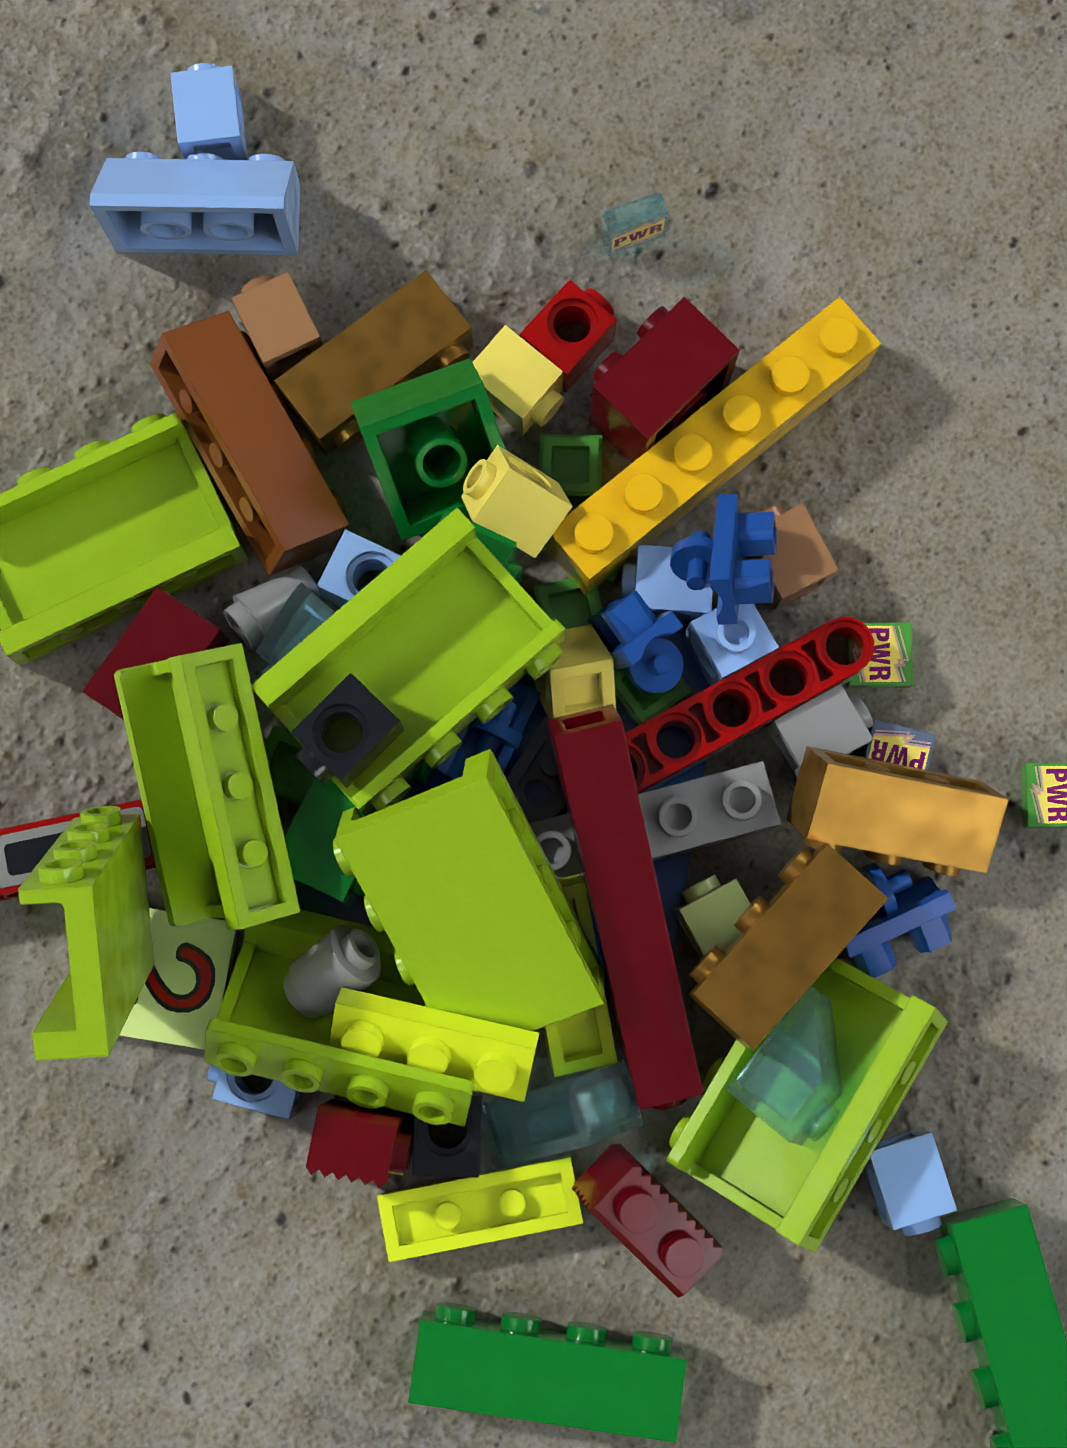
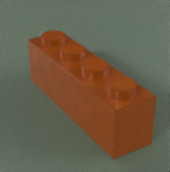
M229 311L162 333L150 365L267 575L271 576L331 551L341 538L344 530L350 525L346 519L347 514L344 503L335 490L329 489L317 468L316 456L311 444L305 437L299 436L286 413V404L282 393L275 384L269 383L257 362L256 350L249 335L239 330Z

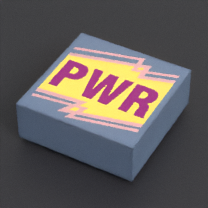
M878 719L873 720V726L869 728V732L874 740L865 746L862 757L928 770L936 735Z

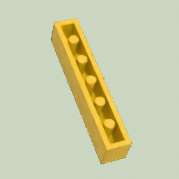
M838 297L570 512L547 541L546 551L568 577L572 578L579 585L580 591L586 596V593L604 582L612 572L620 566L622 567L623 563H627L635 557L638 545L651 544L866 370L881 342L844 300Z

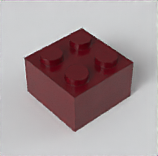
M685 297L670 311L664 306L656 309L638 329L637 335L641 339L624 355L619 350L612 352L596 368L591 377L595 383L592 385V392L590 394L589 423L630 463H633L729 386L740 349Z

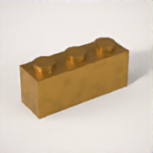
M425 270L274 381L282 393L286 405L327 456L338 447L341 451H345L363 440L350 403L351 401L468 359L470 357L468 351L473 348L472 327L428 271Z
M806 746L786 820L805 837L804 843L816 850L821 846L829 844L841 854L844 846L864 850L863 854L866 857L884 864L901 865L904 857L923 861L922 865L931 871L948 876H960L962 869L987 873L1009 799L983 781Z
M829 844L821 846L813 854L805 847L798 851L778 874V877L786 883L769 903L761 896L756 898L733 924L741 932L725 952L716 945L712 947L689 973L697 983L687 994L745 1048L754 1050L889 899Z

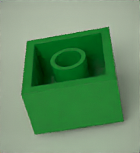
M470 358L350 402L401 541L430 531L439 523L445 509L452 512L458 508L466 517L470 516L461 498L464 493L463 485L469 471L479 460H487L497 445L505 449L484 384Z

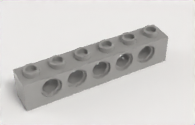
M763 761L638 794L653 862L771 831L781 824ZM568 813L529 823L557 878L560 879L577 874L582 876Z

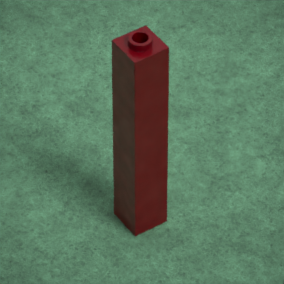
M613 704L548 719L547 723L581 872L586 885L589 907L605 970L629 1082L639 1110L650 1107L659 1110L675 1108L685 1103L688 1098L704 1093L623 722Z

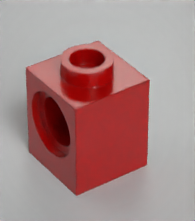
M569 280L520 333V337L563 371L562 390L566 393L614 341L617 319L613 317L615 313L613 307L600 293L592 288H587L583 291ZM565 323H577L587 330L588 335L581 341L567 342L562 340L555 331Z

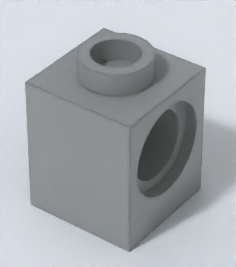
M842 684L835 686L774 720L767 728L768 733L796 781L806 746L850 755L874 740L868 730L873 726V720L866 705L856 693L848 696Z

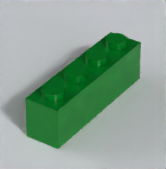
M1010 1198L940 1217L942 1236L934 1238L935 1252L944 1276L946 1278L954 1276L961 1300L952 1304L955 1323L964 1343H973L979 1368L971 1369L973 1387L982 1409L991 1408L998 1434L989 1436L991 1448H1067V1340L1028 1205Z
M449 1302L437 1303L436 1312L423 1310L419 1323L408 1403L676 1443L687 1359L682 1348L672 1347V1337L654 1332L635 1331L632 1341L606 1337V1327L586 1322H568L567 1331L541 1328L542 1319L540 1317L518 1312H503L501 1321L475 1318L476 1308Z

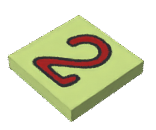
M149 908L154 966L128 1016L120 1036L205 1050V1031L209 1020L217 1017L229 984L239 930L227 929L225 920L213 918L180 927L171 926L165 910Z

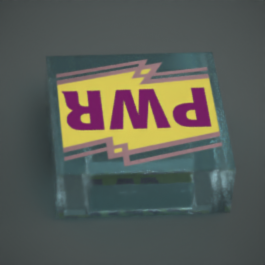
M654 193L604 212L601 239L608 256L665 236L669 211L661 193Z

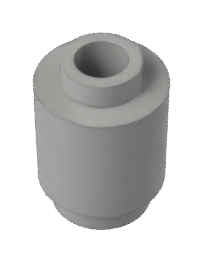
M347 925L336 926L292 962L289 974L285 977L283 983L287 999L299 1013L309 1018L334 1014L335 1002L341 987L362 992L379 978L381 974L379 948L373 938L366 932Z

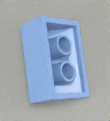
M132 152L127 154L125 158H106L90 193V207L115 252L298 255L301 185L294 161H285L276 155L256 154L249 157L248 160H223L221 157L210 153H194L189 155L187 159H162L153 153Z

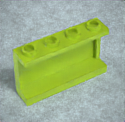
M163 413L147 416L131 427L132 433L110 443L107 440L91 442L74 453L75 459L54 469L51 467L33 469L17 479V486L0 493V644L8 658L24 666L140 611L157 587L172 596L249 560L193 440L178 413L168 416Z
M456 508L251 686L253 691L291 734V731L350 673L401 721L404 731L348 788L335 776L331 778L364 816L374 807L379 811L401 800L411 789V786L405 779L425 762L434 769L450 757L463 743L457 734L476 717L483 724H486L499 714L514 698L508 689L526 673H529L535 680L548 671L564 655L563 650L558 645L565 640L566 628L557 619L554 621L550 619L476 537L475 526ZM350 719L335 722L329 728L326 735L327 748L336 753H346L353 750L361 741L362 726Z
M242 643L179 655L163 661L117 670L114 678L169 924L180 927L209 918H225L227 929L241 930L299 913L298 898Z
M491 749L466 758L462 777L362 817L356 807L343 811L335 839L333 840L336 860L346 876L351 877L354 875L365 894L364 905L371 924L378 932L386 931L395 948V962L403 981L408 986L416 985L425 1001L424 1006L534 1031L604 1004L605 970Z
M97 806L80 811V817L74 818L18 888L19 902L22 905L59 903L63 906L70 972L32 1032L35 1061L108 1057L154 966L140 814L121 815L120 807Z
M301 909L299 913L244 928V942L216 1018L209 1020L205 1031V1063L215 1065L223 1072L234 1076L244 1077L252 1074L281 1081L287 1087L299 1092H326L346 1097L354 1104L364 1108L377 1109L387 1107L414 1114L418 1119L426 1123L435 1125L452 1123L465 1127L474 1092V1083L472 1081L329 1046L334 1014L321 1015L318 1018L306 1017L299 1013L286 997L283 983L285 977L289 974L292 962L333 928L339 925H347L369 934L376 942L380 951L381 974L376 981L362 992L424 1006L425 1001L416 985L408 986L403 981L395 962V948L386 931L378 932L371 926Z
M835 958L754 1050L745 1048L736 1039L726 1058L720 1057L714 1062L704 1079L703 1090L705 1093L693 1114H686L678 1122L671 1135L669 1145L672 1150L666 1161L776 1229V1232L793 1243L816 1253L948 1021L936 1007L914 995L909 998L842 960Z

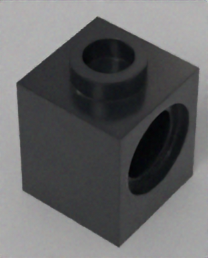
M350 673L291 732L304 745L295 756L324 785L335 776L348 788L404 731L401 721ZM343 719L358 722L362 726V738L353 750L346 753H336L327 748L326 735L329 728L335 722Z
M473 1093L466 1119L467 1134L457 1144L446 1145L437 1141L432 1135L430 1123H426L414 1115L412 1175L479 1178L483 1093Z

